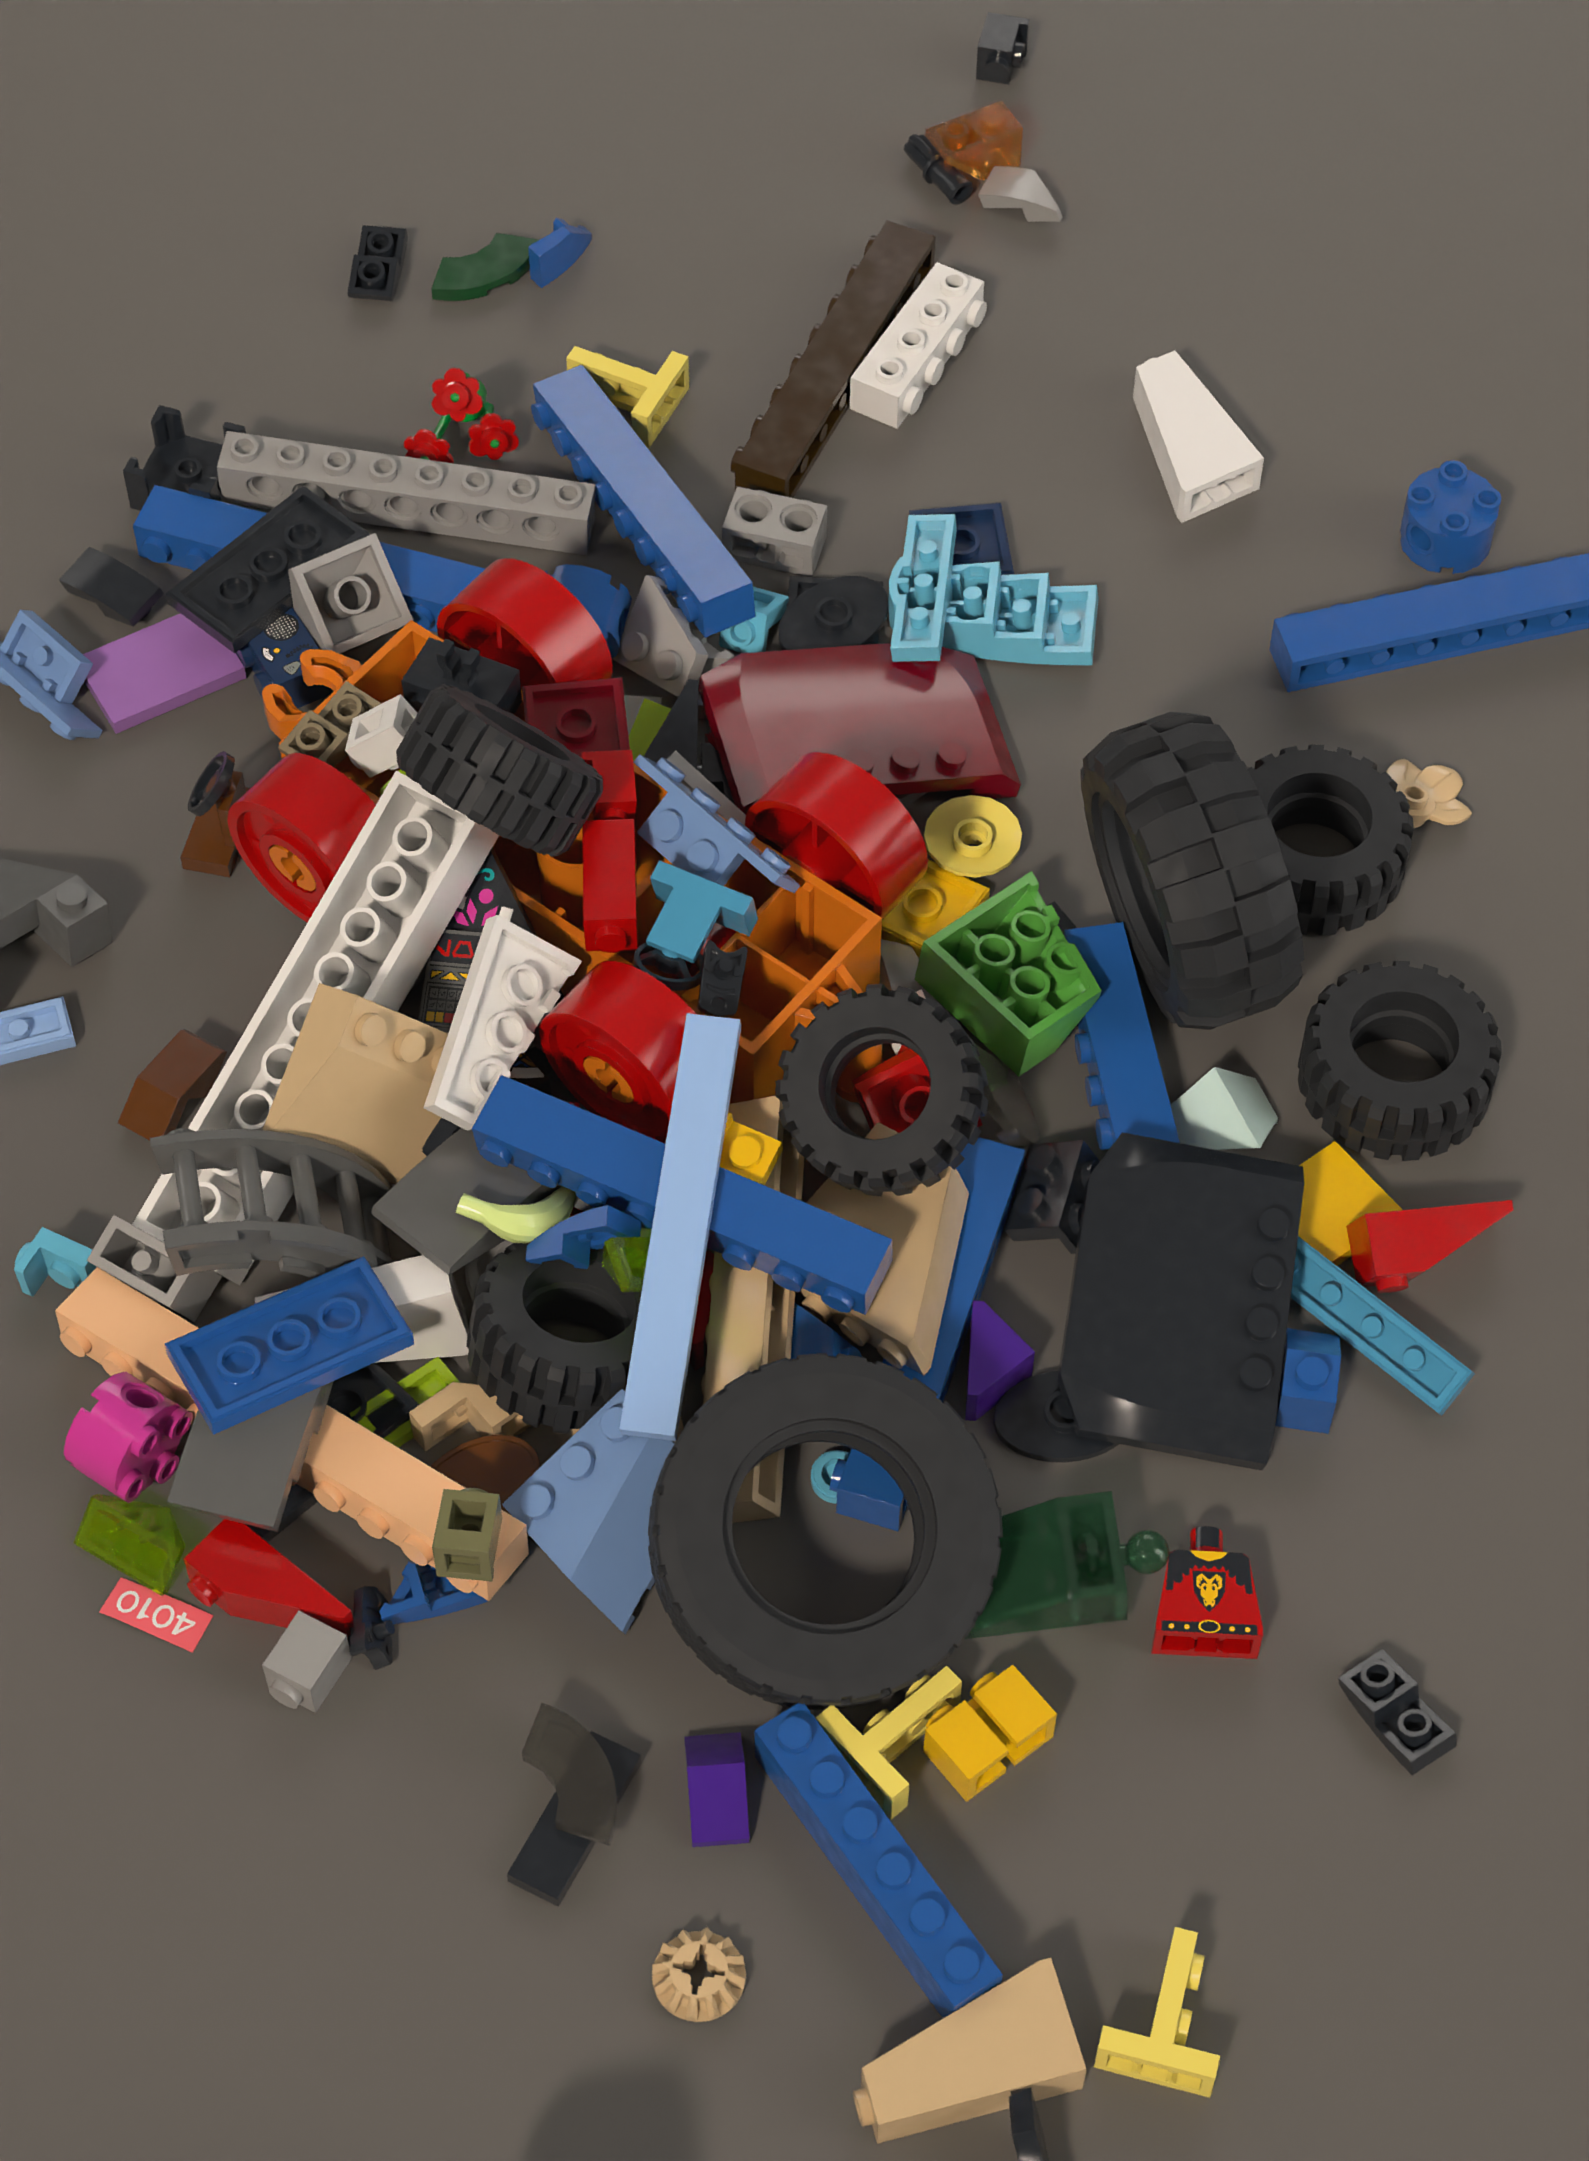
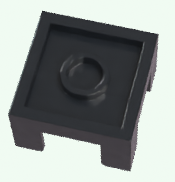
M159 405L151 419L155 448L144 468L140 469L138 459L131 456L123 470L130 508L141 511L154 485L222 502L217 464L223 445L186 436L181 412L178 409ZM230 422L223 424L224 438L227 431L246 433L245 426Z

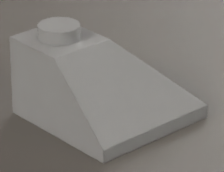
M376 533L288 570L294 611L320 650H331L341 654L403 627L410 620H413Z

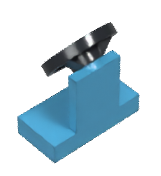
M659 860L650 879L656 899L665 902L646 939V943L636 949L633 966L653 976L673 991L688 990L700 985L703 960L700 951L714 924L717 923L750 936L758 921V916L752 897ZM686 961L696 964L699 969L696 975L691 977ZM643 965L655 966L664 973L675 974L679 979L656 975Z

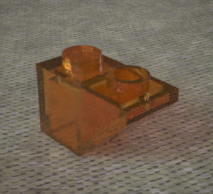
M1002 100L925 129V136L947 164L982 181L988 178L994 166L1020 167L1023 127Z

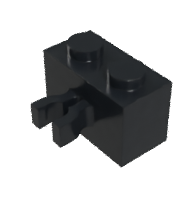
M429 637L402 679L403 696L417 713L430 691L442 684L455 686L462 691L470 692L476 697L485 699L513 715L522 703L519 669L480 656V651L473 648L466 651L455 647L454 642L448 639L441 642Z

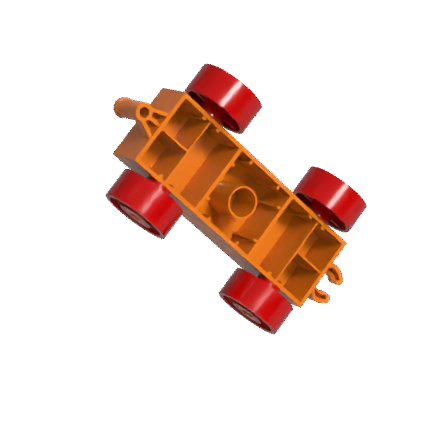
M512 558L499 559L491 563L441 610L437 619L438 636L410 620L363 665L355 659L331 650L309 649L300 655L304 683L308 686L324 685L334 691L316 709L312 710L316 714L321 712L346 681L380 703H384L400 694L403 696L402 679L429 637L444 642L445 639L454 642L455 647L466 651L473 648L480 651V656L519 669L521 693L522 686L609 679L612 676L613 667L607 642L598 625L580 601L566 587L545 571L527 562ZM269 684L262 690L264 710L270 729L281 739L280 745L307 712L299 710L293 704L291 696L283 686ZM522 694V703L514 715L525 722ZM280 752L281 760L230 807L227 821L232 840L244 862L260 883L282 905L308 923L381 797L380 789L393 777L395 771H399L400 768L395 770L387 769L370 778L363 770L358 769L352 763L349 756L333 767L310 755L302 753L285 755ZM811 752L801 756L749 808L745 817V826L756 835L751 843L762 853L767 847L791 865L787 874L800 884L796 892L792 893L772 883L746 859H744L724 885L727 888L752 897L758 916V921L750 936L736 932L720 948V950L726 953L735 952L741 947H746L748 950L738 1009L734 1016L728 1017L740 1019L742 1026L729 1104L776 1096V1081L783 1080L784 1070L778 1066L782 1051H792L796 1041L790 1035L798 1023L807 1027L815 1019V1016L811 1013L814 1007L822 1001L828 1007L839 1002L837 993L852 988L859 994L866 992L867 985L880 984L882 920L923 878L927 870L928 854L924 839L904 805L884 784L869 772L851 761L833 754ZM633 760L637 799L635 841L639 947L646 943V939L665 902L656 899L650 877L659 860L670 865L673 864L637 833L668 792L640 769ZM591 811L587 820H594L593 811ZM582 829L570 849L556 857L537 853L531 848L527 849L508 838L498 836L493 848L537 936L582 961L574 975L569 976L563 984L567 995L540 1023V1042L551 1067L566 1088L591 1113L666 1144L687 1013L706 1015L699 1011L697 1007L700 985L688 990H671L653 976L633 966L636 950H621L615 953L585 950ZM643 965L656 975L673 979L671 974L664 973L655 966ZM882 1044L864 1050L846 1066L836 1088V1092L843 1099L850 1102H858L852 1080L882 1063Z

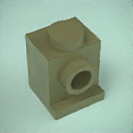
M465 1488L462 1490L443 1489L432 1545L436 1575L438 1577L493 1581L494 1561L502 1523L499 1494L488 1493L478 1488Z

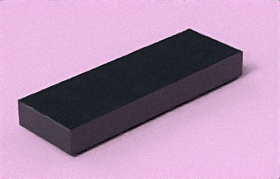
M591 1731L507 1873L508 1882L559 1907L641 1765V1755Z

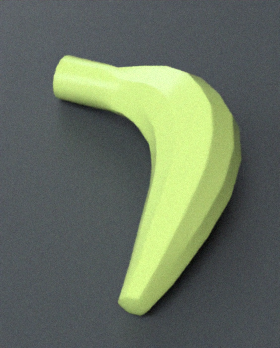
M562 1186L543 1200L530 1205H499L464 1193L458 1203L456 1213L482 1223L502 1239L512 1243H530L549 1228L569 1218L573 1210L576 1193Z

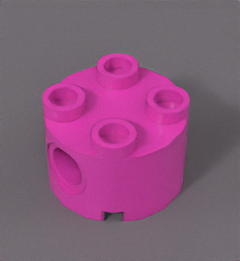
M126 1371L112 1375L91 1394L92 1397L99 1400L91 1412L81 1407L75 1416L66 1436L64 1456L75 1469L122 1500L130 1503L154 1481L163 1484L174 1474L179 1464V1457L174 1453L182 1436L187 1432L192 1423L193 1414Z

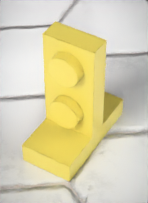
M574 346L566 357L567 370L583 365L614 406L631 412L632 429L648 449L689 389V358L674 351L670 353L656 375L646 372L639 367L629 366L607 358L600 353L591 352Z
M945 1666L933 1677L927 1674L915 1682L908 1689L905 1695L906 1700L890 1712L888 1709H884L877 1713L863 1730L864 1735L835 1706L827 1707L815 1717L890 1820L908 1806L909 1783L890 1763L925 1734L926 1724L934 1713L945 1705L951 1704L953 1707H956L960 1704L962 1680L948 1666Z
M1178 1927L1174 1929L1150 2037L1103 2025L1094 2068L1210 2098L1220 2056L1185 2047L1193 2011L1181 2008L1185 1989L1197 1991L1205 1956L1194 1953L1198 1932Z

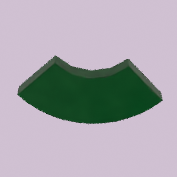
M496 233L490 244L477 253L463 257H443L431 288L432 300H471L487 296L488 290L501 286L506 282L510 285L513 284L530 269L528 246L539 241V239Z

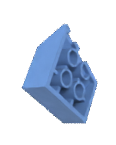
M621 1389L502 1505L513 1517L526 1524L527 1533L567 1578L626 1635L635 1619L632 1613L646 1588L651 1590L655 1583L651 1572L648 1551L650 1506L652 1505V1495L661 1468L675 1442L622 1435L619 1428L625 1391Z

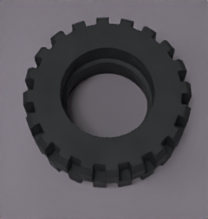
M442 684L430 691L396 750L398 767L406 772V775L412 781L420 784L421 788L499 836L508 838L527 849L531 848L537 853L548 854L551 857L559 856L570 849L603 793L602 776L580 756L510 712H506L485 699L478 698L470 692L462 691L451 685Z
M1315 744L1308 745V750H1298L1297 746L1281 749L1277 757L1270 753L1255 761L1254 768L1249 767L1247 769L1258 789L1274 832L1294 824H1318L1338 831L1355 846V849L1342 855L1315 857L1291 849L1277 837L1291 881L1302 935L1306 936L1307 931H1319L1320 936L1335 935L1338 928L1344 927L1346 932L1362 927L1365 917L1369 921L1376 919L1385 911L1386 904L1394 901L1404 879L1414 825L1413 817L1409 814L1410 805L1405 794L1401 790L1396 792L1398 784L1386 771L1382 774L1378 773V765L1364 756L1361 760L1352 757L1350 750L1338 747L1337 752L1324 750V745Z
M1393 961V965L1383 967L1382 962L1364 965L1362 973L1358 974L1355 969L1350 970L1338 977L1337 985L1334 983L1327 985L1319 994L1317 1004L1311 1007L1307 1017L1297 1066L1300 1069L1298 1085L1300 1093L1306 1097L1305 1106L1314 1119L1323 1118L1321 1128L1334 1139L1339 1135L1346 1139V1147L1359 1153L1362 1148L1374 1152L1373 1158L1389 1160L1390 1155H1401L1402 1161L1419 1160L1423 1152H1428L1430 1157H1434L1447 1152L1450 1142L1453 1145H1459L1471 1135L1472 1128L1479 1126L1486 1114L1499 1072V1062L1502 1055L1501 1040L1497 1036L1498 1026L1490 1012L1483 1013L1485 1008L1483 1000L1474 991L1469 994L1463 990L1465 983L1450 974L1448 978L1437 974L1438 968L1426 964L1423 965V969L1409 967L1410 961ZM1377 1040L1404 1041L1416 1045L1429 1053L1439 1064L1443 1072L1423 1081H1395L1369 1069L1358 1058L1355 1050L1364 1044Z
M884 984L867 985L866 992L857 994L852 988L837 993L839 1002L828 1007L822 1001L811 1010L815 1019L807 1027L798 1023L790 1035L796 1041L792 1051H782L778 1066L784 1070L783 1080L776 1081V1098L783 1105V1109L778 1112L783 1128L790 1132L792 1136L791 1143L813 1167L835 1183L849 1190L854 1188L866 1195L881 1197L883 1192H893L896 1196L913 1193V1186L922 1183L928 1188L941 1181L940 1172L948 1166L955 1170L965 1160L961 1152L968 1143L975 1145L981 1133L977 1124L979 1117L986 1116L988 1100L984 1096V1087L988 1085L986 1070L978 1058L980 1053L963 1027L942 1005L930 997L926 999L920 997L913 989L898 986L896 991L888 990ZM880 1044H901L916 1052L922 1058L929 1071L931 1086L926 1106L916 1121L901 1133L875 1140L861 1137L849 1130L837 1113L835 1095L840 1076L850 1061L864 1050Z
M513 1243L505 1248L504 1253L497 1254L486 1265L485 1273L480 1275L475 1290L466 1347L469 1350L467 1359L471 1371L475 1376H478L477 1383L489 1398L494 1395L497 1397L496 1404L509 1415H512L514 1412L522 1415V1421L533 1427L538 1428L539 1424L552 1426L553 1432L568 1434L570 1429H580L621 1389L626 1391L647 1261L646 1256L642 1259L637 1257L635 1249L628 1244L602 1249H590L588 1269L574 1268V1265L561 1259L546 1261L541 1264L529 1263L526 1261V1250L529 1243ZM550 1320L576 1321L597 1329L609 1339L592 1343L568 1341L546 1332L537 1324Z

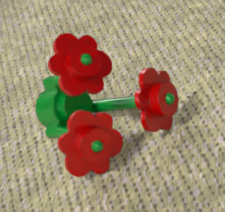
M457 367L447 370L444 379L438 378L432 384V390L436 394L432 400V408L437 414L442 415L434 432L428 429H420L414 437L409 436L404 441V447L408 450L405 457L454 464L452 455L448 453L450 445L446 440L442 439L451 420L471 422L482 417L480 424H474L468 430L469 437L471 438L469 442L471 454L477 457L488 455L490 459L498 460L503 456V452H511L519 445L518 436L514 433L516 430L514 421L511 419L502 420L498 414L493 413V404L486 401L487 390L484 384L479 379L470 377L468 373Z

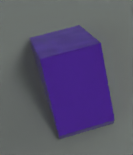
M973 1300L965 1413V1420L976 1421L998 1404L1002 1396L1019 1382L1032 1377L1035 1351L984 1301Z
M741 1732L684 1736L692 1848L750 1843L745 1761Z

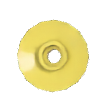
M975 795L952 798L936 807L927 819L924 832V841L928 854L939 867L955 875L973 878L994 875L1008 867L1018 855L1022 840V831L1018 818L1007 806L992 798ZM968 844H975L978 846H968Z

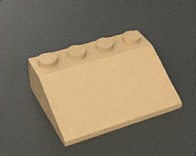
M319 983L262 1130L300 1135L336 1145L370 1163L384 1175L388 1182L396 1185L412 1168L427 1157L422 1152V1148L430 1133L442 1118L424 1109V1105L448 1033L358 995Z

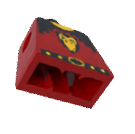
M1211 1526L1196 1527L1190 1531V1550H1173L1169 1552L1151 1654L1258 1659L1263 1639V1625L1249 1557L1244 1553L1223 1552V1532L1220 1529Z

